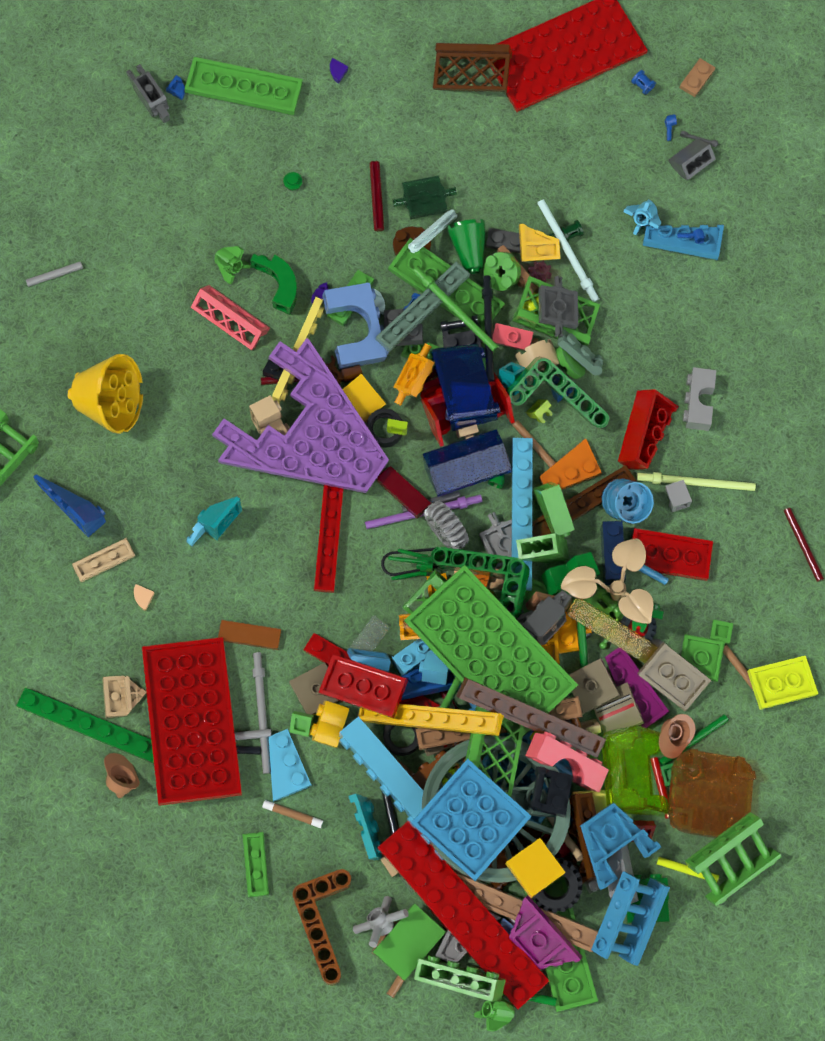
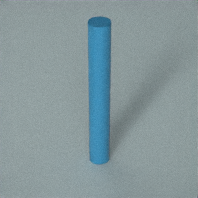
M643 565L639 570L664 585L668 582L666 576L646 565Z

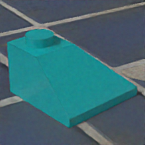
M236 496L211 505L207 510H202L197 517V523L199 522L203 525L205 532L218 540L242 512L240 498Z

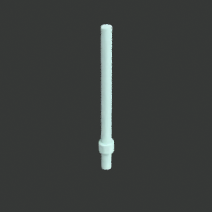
M545 200L539 201L538 205L556 238L559 239L561 247L581 281L580 285L583 290L587 291L592 302L599 300L593 288V282L586 276Z

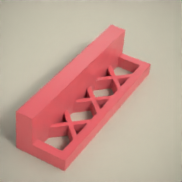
M210 285L200 288L191 306L196 312L250 350H254L261 336L266 335L270 329L266 324ZM201 298L207 301L208 309L204 310L198 306ZM214 310L221 311L224 320H218L215 317ZM234 320L237 322L239 331L232 330L229 321ZM249 331L255 335L252 343L246 340L245 332Z

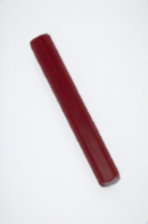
M371 161L370 178L374 230L378 232L384 230L380 162Z

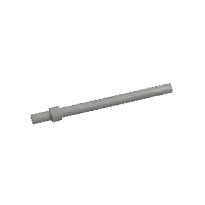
M256 652L253 653L254 669H252L256 684L259 730L267 729L263 681L265 669L262 668L261 653ZM268 737L260 738L263 774H270Z

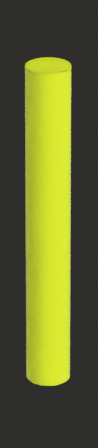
M658 857L657 865L705 880L701 872L697 874L685 864ZM711 873L715 881L718 882L719 875Z

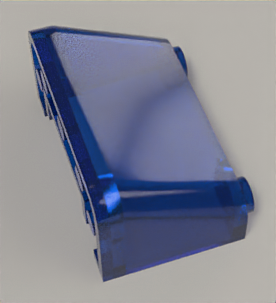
M478 344L432 349L433 362H435L434 366L436 367L452 432L472 425H480L498 420L497 414L500 413L498 401L494 402L482 360L485 358L483 346L479 347Z

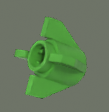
M240 246L224 247L215 254L214 261L218 265L224 281L228 284L233 283L234 274L238 273L241 268H250L251 266L241 259L244 249Z
M502 997L501 1001H485L482 1010L474 1013V1017L486 1018L487 1031L495 1032L510 1023L515 1015L513 1005Z

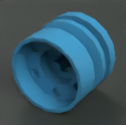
M624 478L615 479L610 482L602 495V506L610 517L632 524L645 520L652 512L654 505L653 495L645 484Z

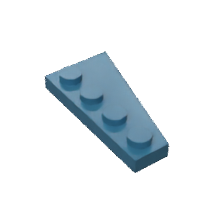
M671 225L659 226L658 229L653 226H646L643 246L718 260L724 225H717V227H708V225L689 227V225H681L680 228H672ZM701 229L705 235V242L696 244L694 238H677V233H693L694 230Z

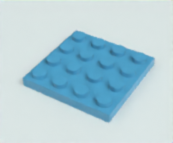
M467 759L410 824L472 880L476 881L532 816Z

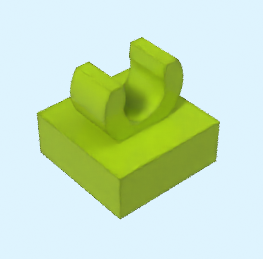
M538 399L525 413L530 418L537 419L540 423H545L543 414L552 416L553 414L549 410L552 405L548 400Z

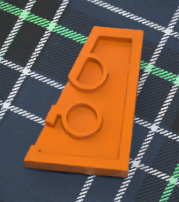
M584 439L545 471L539 479L542 485L553 482L559 484L561 490L597 477L602 472L587 439Z

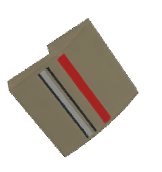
M628 683L616 687L620 694L618 697L594 708L606 739L644 723Z

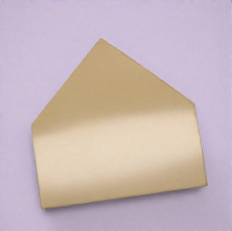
M128 676L103 677L105 717L127 716L147 692L132 682Z

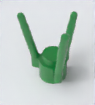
M398 549L399 553L414 556L417 559L388 557V560L416 563V570H420L418 572L391 577L393 581L416 576H427V572H432L433 561L428 554Z

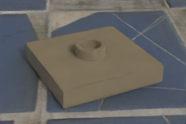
M601 658L569 675L578 684L572 693L574 697H579L583 714L620 695Z
M326 663L289 681L306 714L315 715L319 704H323L324 701L339 702V700L318 693L328 668Z

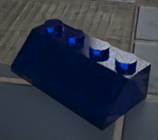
M497 429L422 454L424 468L437 497L512 472L504 443Z

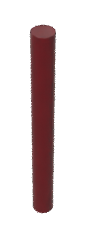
M785 509V516L816 581L819 582L824 579L792 509Z

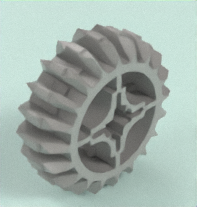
M441 501L430 504L424 510V516L431 530L447 548L461 550L468 543L469 537L459 518L452 512L450 507H447Z

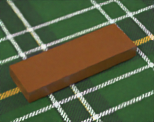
M221 620L218 638L223 637L224 642L278 650L281 629Z

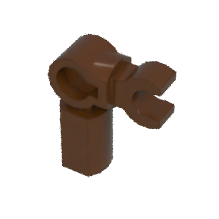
M333 355L331 356V363L326 364L339 385L343 381L344 383L353 381L360 374L363 375L360 364L341 369L338 372Z

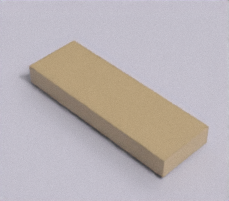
M127 538L73 563L72 566L80 582H83L135 557V554Z

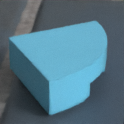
M199 522L192 528L194 532L190 537H187V543L191 546L205 533L204 526Z

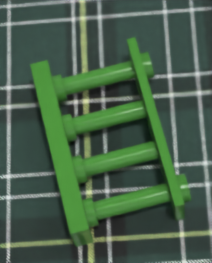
M1 409L0 431L7 433L20 443L22 447L14 454L0 443V453L10 460L3 469L0 468V486L29 453L33 454L37 450V444L39 443L34 434L28 440L9 426L7 414Z
M751 812L685 860L688 868L697 874L702 873L711 889V892L705 897L715 906L724 903L728 897L765 869L773 866L782 857L770 847L767 849L758 833V829L764 824L761 818ZM748 836H751L760 852V855L752 861L741 844ZM732 848L736 850L744 865L736 873H734L725 857V854ZM716 860H718L728 877L719 886L709 870V866Z

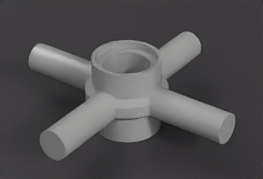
M389 896L384 897L381 907L373 909L368 914L367 922L353 926L355 934L370 929L373 930L369 941V946L373 948L377 947L380 936L388 934L393 929L394 921L406 918L409 915L407 909L389 914L388 911L392 898Z

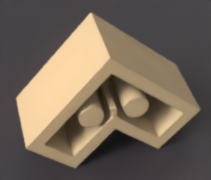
M271 395L249 406L251 420L260 435L268 425L284 436L290 428L287 423L283 424L280 419L282 418L280 412L282 409L277 400L273 401Z

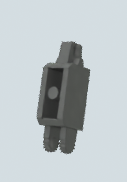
M140 64L136 66L137 72L140 74L139 76L135 77L131 70L126 71L134 91L152 117L158 115L163 123L169 121L170 115L167 112L169 109L167 99L150 72H145Z
M563 590L553 598L548 596L545 600L539 602L536 610L531 615L525 617L522 626L540 645H545L565 624V611L572 602V597Z

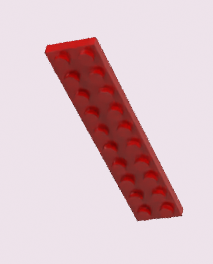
M409 821L377 847L485 974L487 971L498 973L499 978L506 979L503 994L517 1010L549 982L548 978L527 954L511 941L507 931L446 861L439 858L432 845L427 844L421 837V833Z

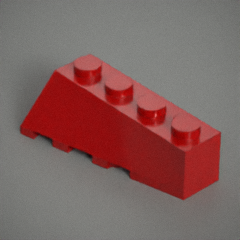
M656 389L637 391L618 462L623 466L626 465L630 470L648 469L657 451L656 445L658 441H662L665 435L663 431L667 425H670L672 421L671 415L677 411L679 406Z

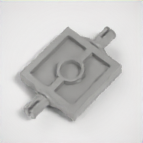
M492 512V514L488 515L492 526L488 530L479 533V537L488 554L511 557L512 519L506 522H499L496 513ZM503 562L498 563L495 569L502 568Z

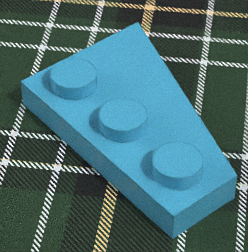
M288 729L269 736L273 802L310 787L311 783Z

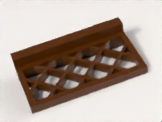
M436 43L434 90L507 92L510 58L512 59L510 45ZM441 58H449L452 62L445 69L440 65ZM461 59H467L470 63L461 69L457 63ZM480 59H485L488 64L480 70L475 63ZM499 59L505 60V65L500 70L493 65ZM455 65L460 72L451 78L447 71ZM474 66L478 72L470 79L465 72ZM492 66L496 73L488 79L484 72ZM444 74L450 79L445 85H438L439 78ZM461 75L468 79L464 85H458L455 82ZM482 75L486 82L481 86H476L473 81ZM500 75L503 79V86H494L492 81Z
M592 793L573 794L569 798L570 816L573 818L572 825L569 824L568 831L572 840L574 836L578 839L576 845L582 851L583 860L579 867L574 855L571 859L570 853H568L564 859L571 861L579 869L582 883H586L596 879L580 825L596 815Z

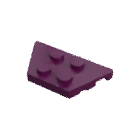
M529 895L525 896L509 936L511 941L522 949L539 969H544L548 966H559L571 961L579 962L582 959V955Z

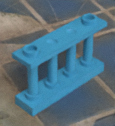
M623 871L591 950L605 959L609 958L611 951L618 952L619 957L632 965L638 966L670 889L669 886L653 878H650L647 886L639 884L640 879ZM635 892L643 893L639 905L631 904ZM627 912L636 913L631 925L623 923ZM619 931L628 933L623 945L615 943Z

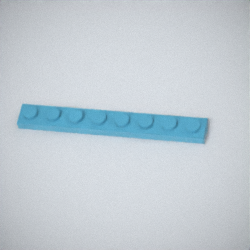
M533 438L512 439L511 557L518 558L516 540L532 537ZM524 561L530 569L526 590L531 591L532 561ZM522 565L515 568V573H519L522 570ZM514 585L511 590H518V585Z

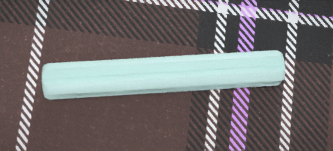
M455 210L447 211L408 245L410 252H418L457 218Z

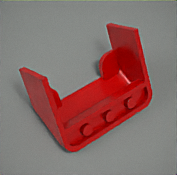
M486 370L425 389L420 394L431 431L440 447L444 446L442 435L450 431V422H453L452 420L445 419L451 382L490 385L491 391L486 413L495 418L505 414L511 424L515 423L510 396L495 373L493 382L486 381Z

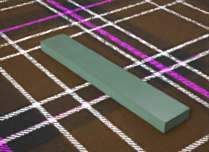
M455 262L435 281V284L450 296L470 277V273L459 263ZM426 289L381 331L375 340L388 352L392 351L442 301L430 289Z

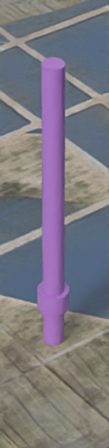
M481 495L468 498L463 496L445 504L450 509H464L468 505L481 503L482 497ZM408 511L365 521L366 529L416 517Z

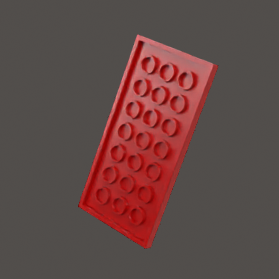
M593 0L497 43L508 44L512 50L508 86L505 93L516 112L638 58L648 51L618 0ZM499 59L493 65L500 70L505 65V60ZM491 66L490 68L492 69L493 73L495 74L496 71H495V70L493 69V67ZM499 75L497 77V80L499 81L500 85L503 86V79Z
M223 637L143 646L142 654L158 806L241 796L242 790Z

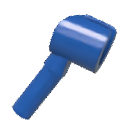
M668 115L665 119L667 141H671V126L677 125L676 115Z
M696 229L693 233H677V238H694L696 244L705 242V235L701 229Z

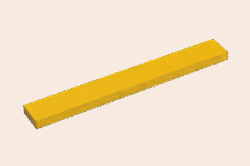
M399 704L394 719L360 708L358 713L360 719L366 723L495 736L500 734L504 717L501 713Z

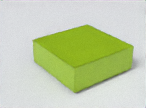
M388 419V433L407 435L408 422Z

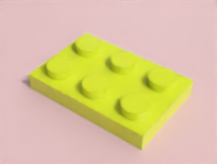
M806 655L747 671L760 710L818 695Z

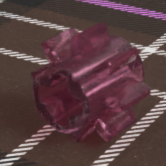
M544 260L538 263L534 261V267H529L528 272L531 273L530 276L543 282H546V278L551 279L552 273L549 272L551 265L547 266Z

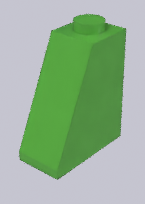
M549 482L532 488L551 534L556 533L562 538L569 536L570 531L575 530L560 485Z
M556 533L516 540L518 558L523 561L555 563L570 560L567 540Z

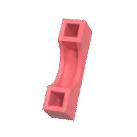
M551 733L534 734L525 756L541 765L551 767L559 760L566 759L572 768V782L587 790L600 792L609 769L602 766L603 762L595 758H587V753L578 749H571V744L562 740L560 742L555 740L556 736Z

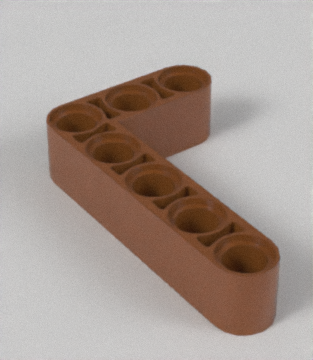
M344 869L336 870L299 884L293 890V899L322 979L330 986L339 983L341 972L315 902L345 891L350 887L351 875ZM338 876H346L348 882L345 885L337 884L336 879ZM319 883L328 885L327 891L323 893L318 892L316 887ZM300 890L308 892V897L305 900H299L296 897ZM307 910H313L316 915L314 919L306 920L304 913ZM314 930H320L323 936L319 940H314L311 938V933ZM321 950H328L330 952V957L327 960L319 959L318 954ZM335 970L338 974L337 978L332 981L328 980L325 977L326 972Z

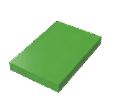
M415 903L407 910L408 917L400 919L372 951L403 981L417 967L418 959L424 958L446 933Z

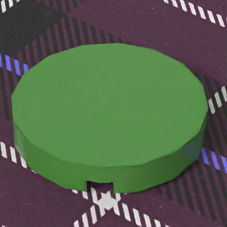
M559 346L556 354L560 365L566 367V374L576 380L584 376L586 372L585 367Z

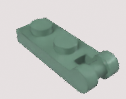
M564 329L563 337L558 338V345L593 375H600L603 368L602 356L594 355L586 345H582L573 334H569Z

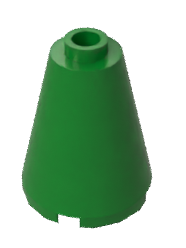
M470 219L454 223L455 227L453 228L450 225L447 227L463 268L470 274L479 273L480 269L483 268L485 220L480 219L481 223H476V219Z

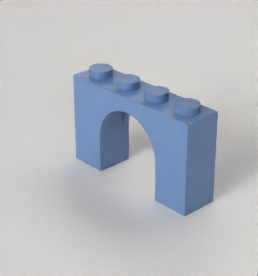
M370 283L324 290L322 298L326 314L354 311L360 314L368 325V336L364 340L336 347L335 355L339 370L359 364L362 366L385 361L389 352L375 340L376 336L384 329L382 325H379L380 311L378 307H375L374 300L376 299L374 288H371Z

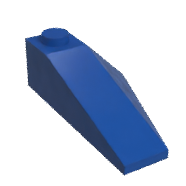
M37 474L33 476L39 487L87 537L91 536L106 523L105 512L98 505L95 507L91 502Z

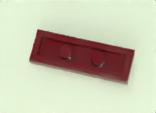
M391 466L376 479L386 491L417 519L431 504Z

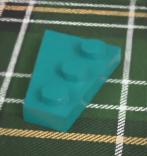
M359 794L350 795V803L355 802L357 808L354 814L356 821L364 829L361 831V836L368 858L374 861L382 859V853L377 849L382 842L378 840L377 832H379V827L376 820L373 819V803L369 798Z

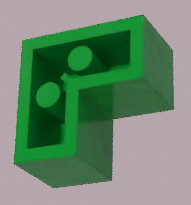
M592 553L576 555L564 565L548 568L541 575L548 594L556 596L562 591L561 584L563 579L570 571L577 567H590L595 570L597 577L600 572Z

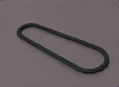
M435 548L414 549L408 551L424 552L433 551ZM392 551L387 553L385 556H383L381 560L382 570L390 576H399L402 574L420 571L414 569L399 573L388 572L384 567V561L389 555L402 554L398 551Z

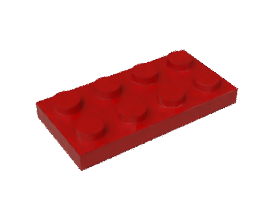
M634 528L632 539H639L645 547L646 560L644 565L661 574L708 580L713 541Z
M333 655L318 693L394 719L408 679Z

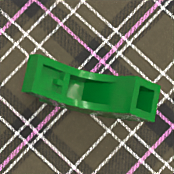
M253 254L250 260L251 267L272 276L279 284L272 300L273 308L291 315L297 301V283L293 270L282 258L276 255L270 261L264 255L258 256Z

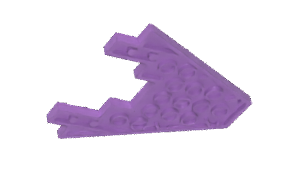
M306 338L297 352L280 341L270 354L269 360L300 380L290 396L306 407L285 436L268 425L258 440L226 419H223L212 434L214 438L228 446L218 462L225 465L367 493L389 459L310 340Z

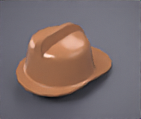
M678 714L665 721L662 725L659 735V748L665 757L677 758L693 739L695 723L690 716Z
M118 753L106 755L104 765L107 771L106 786L109 790L114 792L118 798H122L132 789L139 787L140 781L131 762Z

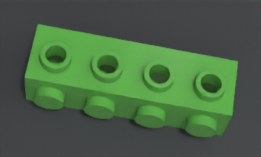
M428 955V958L418 959L414 980L491 1002L501 1001L506 979L499 978L498 973L487 971L484 974L479 972L480 969L477 967L467 966L466 969L460 967L459 962L450 960L447 963L441 962L440 957Z

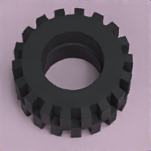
M562 857L555 859L566 872L564 876L569 883L567 892L560 897H553L543 889L532 897L539 907L541 906L545 911H552V913H557V911L564 912L568 908L571 909L578 902L582 893L583 883L582 876L578 871L579 869L571 861H567Z

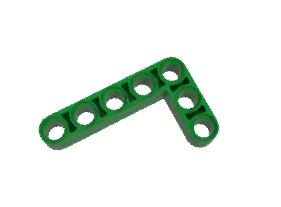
M544 357L533 359L506 390L510 396L511 404L522 405L544 381L591 425L602 428L609 422L607 412L554 363ZM541 361H544L546 364L543 371L538 370V364ZM555 374H558L560 381L554 385L552 378ZM528 376H531L533 379L530 386L525 385V379ZM572 387L574 394L568 398L566 391ZM514 391H518L520 394L519 399L516 401L512 400V393ZM586 400L588 407L582 410L580 407L581 403ZM601 413L602 420L596 423L595 416Z
M437 547L431 552V560L439 568L458 571L465 565L473 574L505 578L500 603L506 609L509 605L514 604V609L510 613L515 619L521 615L530 573L528 565L523 560L515 557L446 547ZM445 554V559L439 562V557ZM465 557L464 562L458 565L459 558ZM479 560H484L481 567H476ZM503 562L502 568L495 570L496 565ZM522 565V570L519 573H515V568ZM514 585H518V590L511 593V588Z

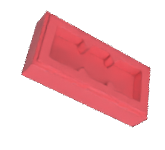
M496 323L493 341L498 345L525 351L524 348L531 344L533 332Z

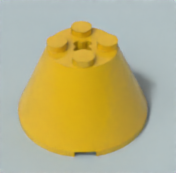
M116 354L81 373H76L72 386L68 390V398L72 400L73 406L77 411L112 433L121 434L122 432H128L137 422L143 403V394H140V383H143L139 367L130 356Z

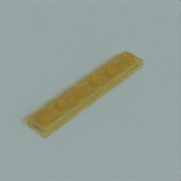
M576 598L566 613L572 619L643 663H646L659 648L582 599Z

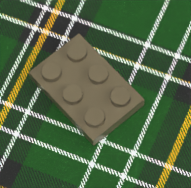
M664 642L638 672L640 677L684 711L690 707L711 682L709 677Z

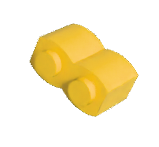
M329 701L319 704L316 715L319 716L317 724L313 723L310 730L312 741L337 748L340 740L339 732L343 730L349 708Z

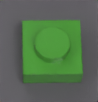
M713 619L709 639L724 641L725 644L729 645L733 623Z
M294 711L291 717L289 733L309 737L314 715Z

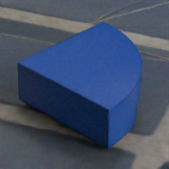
M176 75L166 88V92L180 100L185 95L182 79Z

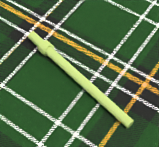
M653 472V474L637 473L638 481H649L652 484L675 483L684 480L686 485L748 491H755L756 488L755 483L662 475L659 472Z

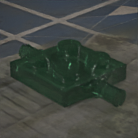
M438 175L403 182V198L392 199L393 207L405 205L411 220L446 213V197L457 195L456 187L444 189Z

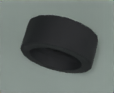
M378 409L371 413L367 419L366 426L380 447H392L399 442L402 435L394 434L390 438H379L373 431V425L380 418L402 421L398 413L391 409Z
M386 725L383 739L385 746L390 752L398 756H407L419 748L416 727H411L415 734L414 741L408 747L402 748L396 746L391 740V731L396 725Z

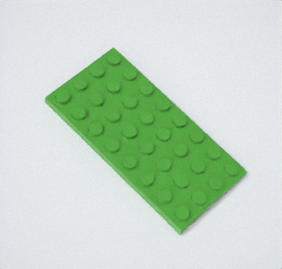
M465 565L404 620L461 683L465 677L546 713L551 712L578 686L568 673ZM511 720L506 722L512 732L519 729L520 724ZM524 727L523 737H524L531 729H529V728H527V727Z

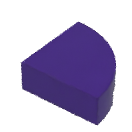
M332 58L330 73L334 81L339 84L348 71V66Z
M327 282L319 285L314 291L311 298L312 304L316 297L323 299L324 290H329Z

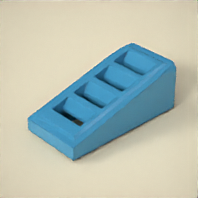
M353 648L347 650L351 660L389 672L391 660L387 653Z

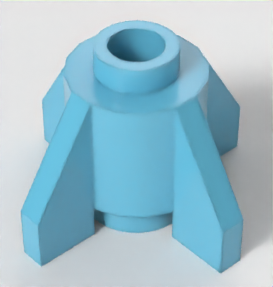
M649 199L640 205H631L624 209V213L633 216L637 224L633 232L634 235L638 234L642 226L651 225L658 229L661 224L657 207Z

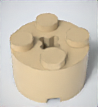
M548 339L547 343L545 340H542L524 348L526 352L522 355L520 352L516 354L519 365L525 368L536 357L547 358L556 366L560 364L551 339ZM541 361L538 364V370L543 371L546 364L544 361ZM531 376L526 377L529 381L533 380Z

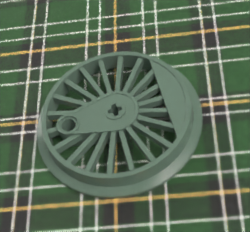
M493 735L484 737V742L488 748L498 743ZM498 736L500 740L505 738V736ZM511 737L503 742L509 753L515 750L516 744ZM469 740L450 749L435 764L423 790L422 809L443 787L442 779L445 777L449 780L452 777V774L448 771L456 764L460 767L464 763L463 760L466 759ZM522 741L519 760L526 763L527 766L514 781L511 798L531 816L554 817L553 829L529 820L524 826L551 835L546 847L555 856L568 832L570 800H568L567 812L564 818L528 808L531 801L530 796L533 795L535 781L527 787H517L531 768L535 770L538 766L556 772L559 771L555 766L541 765L525 756L530 745ZM499 745L490 750L496 760H498V754L505 755ZM510 761L508 763L505 773L510 771L512 768V764ZM495 765L492 767V781L496 780L498 775V769ZM503 778L500 788L507 792L508 787H505L507 782ZM544 778V782H545L546 786L548 787V785H549V779H548V778ZM542 789L540 800L542 804H545L547 796L544 789ZM522 828L518 831V834L531 844L537 840ZM514 836L511 841L518 851L521 852L525 848L518 838ZM432 843L433 847L438 852V854L450 866H452L460 873L468 876L463 870H461L453 861H451L443 852H441ZM507 844L504 848V852L506 859L508 861L512 858V855ZM497 857L491 862V868H486L477 879L494 883L517 881L509 868L497 869Z

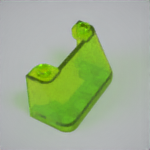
M634 725L610 730L603 735V738L606 739L602 747L603 765L609 769L605 778L607 806L615 803L626 814L656 816L669 814L667 799L662 795H653L650 756L661 751L659 748V735L661 732Z

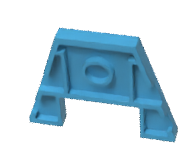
M615 803L610 804L580 825L600 890L618 879L606 859L632 840L644 858L649 857L661 848L657 841L654 842L648 837V833L645 830H640L632 823L633 820Z

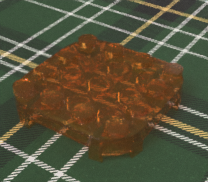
M690 749L680 754L675 759L671 770L668 802L670 825L678 831L687 834L712 838L718 837L751 812L753 780L756 779L755 771L745 761V758L740 756L732 757L698 751V749Z

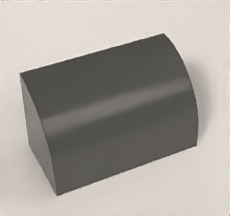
M696 139L671 157L669 162L682 178L689 180L716 160L709 143Z

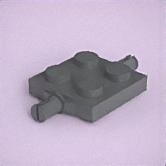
M559 276L554 277L555 286L541 285L539 288V323L555 326V337L558 338L563 337V327L572 329L578 327V292L562 287L563 278L561 276L560 278Z

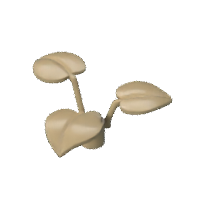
M639 539L621 542L614 548L612 552L613 561L617 566L623 568L620 581L612 582L610 587L601 580L595 579V570L587 566L573 569L563 579L561 589L579 599L592 597L597 591L596 583L606 589V592L611 593L613 600L619 601V610L625 617L638 623H651L654 606L652 596L649 592L642 589H635L629 594L624 583L626 569L637 572L645 563L646 551Z

